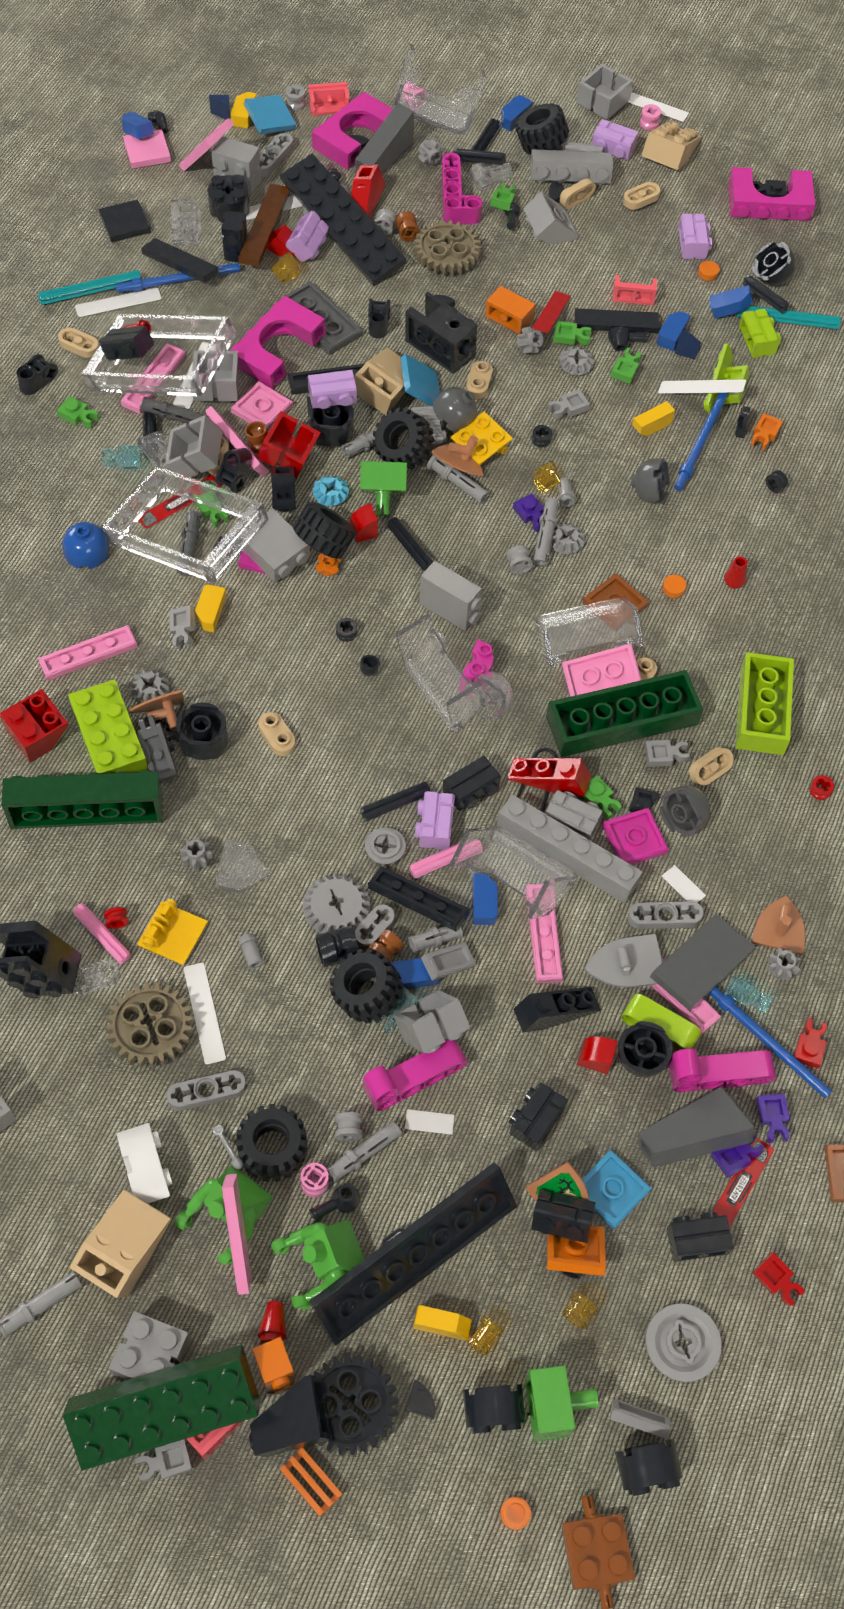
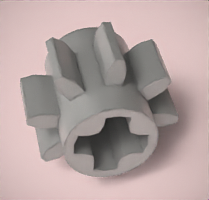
M433 138L431 140H424L419 146L418 151L421 154L418 158L428 166L430 164H437L442 158L440 150L443 146Z
M530 327L522 328L523 334L517 335L518 347L523 350L524 354L539 352L538 347L543 346L542 333Z
M199 837L196 840H186V848L180 849V854L184 857L182 859L183 865H190L193 867V871L201 867L207 868V859L213 858L212 852L209 851V842L203 844Z
M778 948L776 955L770 954L768 961L772 964L769 965L767 971L773 973L775 980L785 978L789 982L792 974L797 975L800 971V968L796 966L800 958L795 957L792 949L782 951L781 948Z

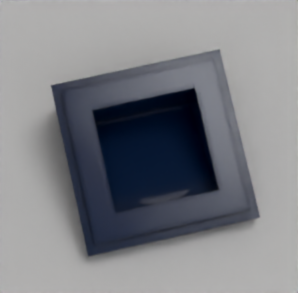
M209 95L211 113L225 120L229 119V95Z
M682 329L675 354L695 360L701 342L688 331Z

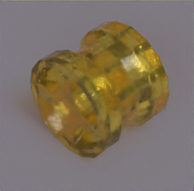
M573 1293L571 1304L569 1307L564 1308L562 1315L575 1326L587 1329L590 1324L589 1318L591 1315H595L598 1307L587 1297L579 1293Z

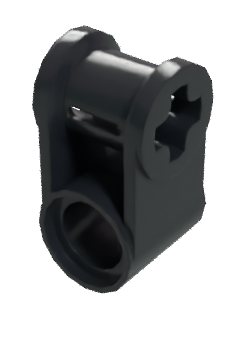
M369 298L368 332L371 337L378 339L387 335L391 300L373 301V298Z
M40 354L34 355L16 371L20 392L25 395L35 394L40 388L56 377L58 366L47 362Z
M243 447L227 451L223 456L220 469L216 475V483L229 487L234 494L239 493L244 487L246 476L252 463V454L247 448Z

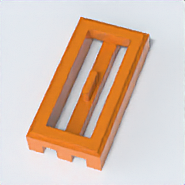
M300 1448L280 1468L283 1475L319 1517L343 1496L304 1448ZM301 1458L304 1459L333 1493L331 1498L324 1493L298 1462ZM293 1466L325 1503L321 1508L289 1471Z

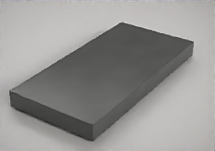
M309 281L285 295L325 319L326 334L317 344L327 354L331 355L363 336V330L312 282Z
M715 914L651 973L650 978L691 1011L754 951L755 946Z

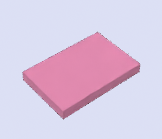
M227 118L180 163L179 167L183 171L210 149L234 125L230 118Z
M631 643L562 662L570 697L641 680Z

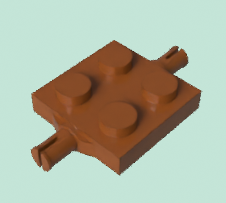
M583 1496L581 1499L585 1516L578 1521L561 1524L573 1590L585 1588L599 1590L601 1609L615 1608L611 1587L621 1582L635 1580L622 1513L609 1516L596 1514L594 1496Z

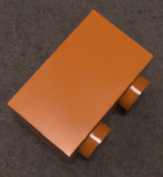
M500 286L487 299L485 316L521 334L522 328L528 327L534 320L536 304Z
M279 1337L252 1348L267 1393L274 1391V1394L278 1395L291 1389L290 1384L295 1382L294 1371L282 1338Z

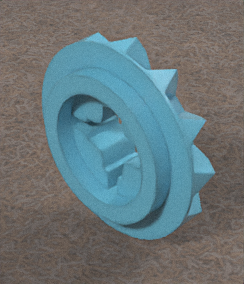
M331 474L326 478L321 476L319 481H315L313 487L314 498L326 506H335L343 503L349 494L347 482L342 481L340 476L335 478ZM335 486V490H331L327 493V488L330 489L331 487Z

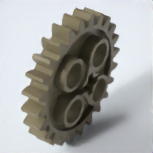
M441 220V224L433 221V226L426 224V230L421 228L420 234H416L414 255H416L417 261H421V266L427 265V270L433 268L435 274L439 270L442 271V275H445L446 271H449L451 275L454 274V271L461 274L462 268L468 271L469 266H475V261H478L480 255L481 241L478 240V234H473V229L467 230L468 225L461 227L459 221L455 225L452 224V220L448 224H445L444 220Z
M145 982L144 989L140 990L139 986L135 984V992L131 993L125 989L126 998L123 999L117 996L118 1006L110 1005L109 1007L114 1015H106V1020L110 1023L105 1026L106 1033H110L107 1036L108 1043H113L111 1048L113 1052L119 1051L118 1055L121 1060L128 1056L129 1065L138 1060L140 1068H143L145 1062L149 1061L151 1068H154L155 1061L159 1060L164 1066L165 1057L168 1056L174 1061L175 1056L173 1052L183 1053L181 1043H190L186 1035L193 1034V1028L189 1026L194 1023L193 1017L189 1016L192 1013L191 1007L186 1006L187 1000L185 997L179 999L180 994L178 990L171 993L170 985L161 990L159 982H156L154 988H150L148 982ZM142 1004L147 1008L159 1042L158 1045L153 1044L141 1010ZM156 1005L165 1006L164 1009L159 1012L152 1011L153 1007ZM131 1014L139 1015L134 1021L126 1020ZM165 1028L173 1029V1032L169 1035L164 1036L160 1034ZM138 1038H147L143 1045L134 1044Z

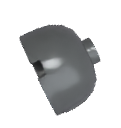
M447 388L437 395L433 401V409L437 418L440 421L444 419L448 423L446 427L451 431L458 432L460 429L469 426L476 417L477 406L474 396L463 388Z
M653 458L642 462L637 468L636 474L632 475V488H635L638 497L647 503L664 504L668 497V492H664L665 486L670 484L668 463L664 462V458Z
M688 785L679 786L667 791L662 796L661 800H664L663 806L660 807V814L663 822L672 832H675L676 829L682 834L680 836L688 837L697 833L707 824L711 814L710 804L707 797L698 788Z

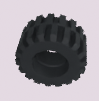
M545 103L530 108L515 123V129L521 146L527 154H531L532 149L554 150L563 144L569 136V128L560 105H555V103Z
M396 408L395 411H388V415H383L381 417L382 421L376 423L375 427H377V430L373 431L375 440L372 442L373 446L376 447L374 449L376 454L380 455L379 458L383 461L407 463V468L415 469V465L420 466L423 464V459H428V452L433 450L431 443L434 442V437L431 435L434 432L433 428L429 427L430 423L423 417L409 409ZM409 429L408 441L403 447L398 449L399 437L404 431Z
M308 502L293 524V530L302 541L321 554L336 559L342 558L357 535L352 525L330 508L315 502Z
M363 949L357 950L355 955L351 952L347 955L348 958L345 961L341 959L338 962L340 965L338 969L334 968L332 972L334 977L330 978V985L332 986L330 993L339 1007L355 1021L361 1022L363 1020L365 1023H371L372 1019L376 1022L381 1021V1016L385 1015L388 1017L391 1014L389 1011L392 1008L396 1009L399 1005L396 1001L401 999L403 995L400 992L403 989L402 978L382 953L378 951L375 953L372 949H367L366 953ZM376 978L373 987L368 992L357 995L362 983L368 979Z
M269 1104V1109H264L262 1105L257 1107V1113L251 1110L247 1113L248 1119H242L240 1122L241 1129H237L236 1134L238 1155L243 1161L245 1170L247 1172L250 1170L253 1177L258 1178L260 1175L263 1181L269 1182V1177H274L275 1182L281 1181L280 1176L285 1175L286 1178L292 1176V1170L298 1171L301 1167L300 1162H304L306 1158V1129H304V1123L301 1118L297 1119V1113L293 1110L287 1112L286 1106L281 1105L280 1109H276L275 1104ZM277 1131L284 1134L289 1140L286 1148L274 1155L260 1152L255 1145L259 1137L266 1132Z

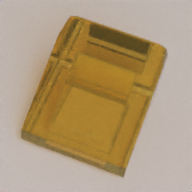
M290 252L286 253L271 268V271L281 283L300 276L299 263Z
M550 460L534 471L533 482L542 493L560 483L553 460Z

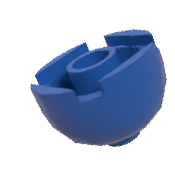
M76 523L64 534L62 540L64 557L75 568L81 569L80 566H88V569L95 568L108 558V538L102 528L94 523Z

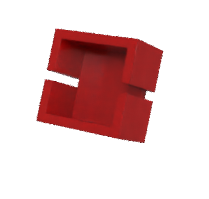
M280 411L262 443L257 458L273 467L276 464L280 467L294 466V478L297 479L321 432L302 423L296 438L292 437L299 420Z

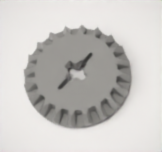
M334 873L328 877L324 875L322 879L315 880L314 884L308 887L304 895V916L310 926L319 933L330 931L332 934H335L337 929L352 926L355 932L356 928L370 911L368 892L364 889L363 884H359L355 878L347 877L346 874L339 876ZM333 897L338 902H342L340 908L341 915L335 906L330 907Z
M689 1304L669 1305L656 1313L647 1327L645 1337L646 1352L649 1354L651 1363L659 1370V1373L666 1375L670 1380H677L681 1383L695 1382L707 1376L717 1365L721 1355L720 1333L714 1321L703 1310ZM680 1334L684 1340L690 1341V1344L686 1347V1354L682 1347H676L675 1344L679 1340Z

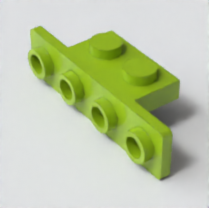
M729 343L724 344L722 352L719 353V361L717 367L714 368L713 380L745 379L747 383L750 373L748 365L732 367L734 357ZM729 392L724 404L740 403L743 392ZM708 393L707 398L704 400V410L708 412V415L719 393Z

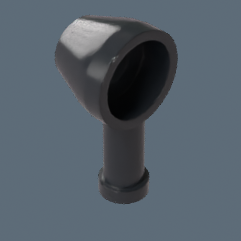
M616 327L608 332V339L615 351H623L627 348L629 341L647 343L648 332L632 333L626 327Z
M341 1184L334 1190L331 1200L316 1208L309 1209L310 1215L314 1222H317L320 1218L336 1209L342 1213H350L359 1206L360 1193L352 1184ZM349 1191L352 1195L349 1198H344L341 1193Z

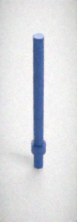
M239 263L217 266V275L240 272ZM184 273L142 280L135 278L131 279L130 282L115 284L116 293L130 290L137 292L142 291V288L194 280V278Z
M719 393L686 463L682 464L678 472L679 477L674 485L675 490L682 491L687 479L691 478L694 471L693 466L729 393Z
M717 987L709 993L725 1013L728 1011L824 1099L829 1096L832 1090L735 1004V999L729 994L725 995Z

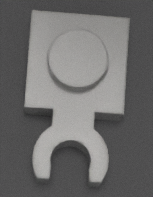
M578 389L560 396V401L550 402L548 410H557L554 412V419H560L565 413L572 417L588 411L590 403L581 390Z
M188 605L169 610L170 632L174 635L172 639L173 646L181 649L182 640L189 647L192 646L193 639L189 635V631L195 630V608Z
M670 740L646 741L644 747L647 766H672L673 759L678 762H687L690 754H683L680 750H686L688 743L678 742L675 746H671Z
M185 1439L155 1448L157 1457L140 1456L135 1460L136 1465L149 1464V1471L139 1476V1480L142 1482L151 1480L155 1473L159 1471L164 1480L192 1470Z

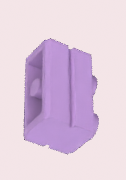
M602 119L594 131L592 145L604 146L603 152L629 160L636 148L639 132Z
M310 211L301 217L288 239L286 247L292 253H295L300 262H304L307 259L312 260L319 253L318 247L326 241L327 237L325 235L329 226L323 220H320L315 211Z
M682 214L678 229L683 259H693L694 257L695 259H705L708 250L712 249V237H708L710 234V223H706L704 214Z
M352 370L308 375V390L312 409H326L329 406H348L352 403H357V389Z
M426 791L424 793V801L419 800L417 815H422L421 823L416 822L415 837L420 838V847H434L443 850L449 848L455 795Z

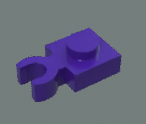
M531 493L514 502L513 509L525 524L531 521L534 531L538 533L540 531L539 520L543 515L544 507Z
M785 1094L759 1095L756 1098L760 1123L761 1125H769V1130L766 1134L767 1141L773 1143L775 1140L774 1132H778L782 1135L783 1142H787L790 1134L783 1123H788L790 1117Z
M751 1143L730 1149L714 1151L711 1157L725 1176L729 1178L750 1166L751 1159L749 1157H759L763 1153L764 1146L760 1145L757 1148H752L749 1145Z

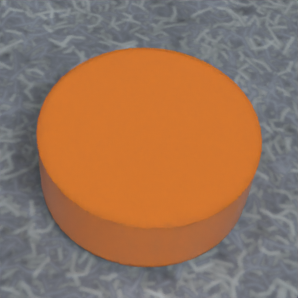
M704 261L699 265L698 276L705 281H713L718 277L720 268L713 261Z
M669 575L664 579L662 590L670 598H679L685 593L687 584L683 577Z
M521 1497L508 1498L500 1510L501 1521L510 1530L523 1529L531 1518V1508L527 1501Z

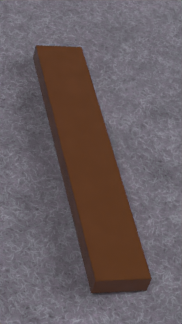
M270 184L238 257L240 264L260 266L290 194V190L286 186Z

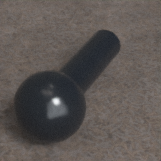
M512 202L509 211L504 210L505 215L508 217L507 228L509 230L515 228L516 217L520 214V207Z

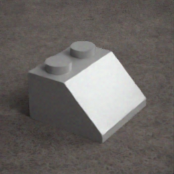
M540 192L523 208L527 215L526 221L532 226L534 230L532 233L538 241L543 240L551 245L574 240L579 237L566 209L543 192Z

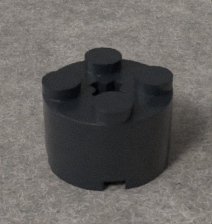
M238 174L234 176H213L207 188L211 216L213 218L214 216L217 217L220 222L224 221V214L227 211L241 212L247 216L250 211L249 188L244 181V177Z
M311 404L309 408L310 427L321 432L316 442L317 445L341 447L348 443L354 432V409L351 404L348 406H329L326 409H312Z
M200 702L190 705L191 708L186 711L183 710L178 715L176 721L179 745L183 754L197 760L219 758L228 743V732L224 714L215 705Z
M522 1384L515 1385L516 1391H511L510 1385L476 1388L475 1395H469V1389H464L463 1399L466 1428L472 1427V1434L491 1432V1426L502 1425V1431L521 1429V1423L526 1422Z
M674 1439L665 1440L666 1447L664 1442H653L626 1448L625 1456L623 1451H615L623 1490H628L629 1495L637 1496L650 1493V1486L658 1485V1488L663 1489L681 1486L679 1479L683 1478Z

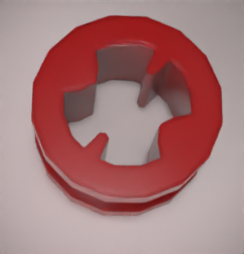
M819 775L813 779L810 785V794L817 800H826L833 792L834 783L829 777Z
M114 907L104 912L106 927L108 929H119L129 924V919L126 917L128 914L127 909L124 907Z

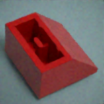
M43 689L38 690L0 713L4 729L30 763L51 751L69 726L67 720Z

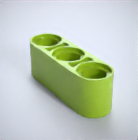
M634 994L621 1015L622 1020L629 1026L635 1025L640 1021L653 1022L661 1026L666 1031L665 1033L669 1040L671 1039L673 1052L693 1049L702 1034L696 1025L642 994Z

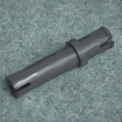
M145 396L140 407L141 411L159 415V418L164 419L166 417L187 424L204 416L187 409L169 405L167 401L160 402Z
M188 511L186 513L185 526L181 531L183 540L177 573H180L179 575L190 576L192 574L196 542L200 537L199 523L201 514H198L197 511Z

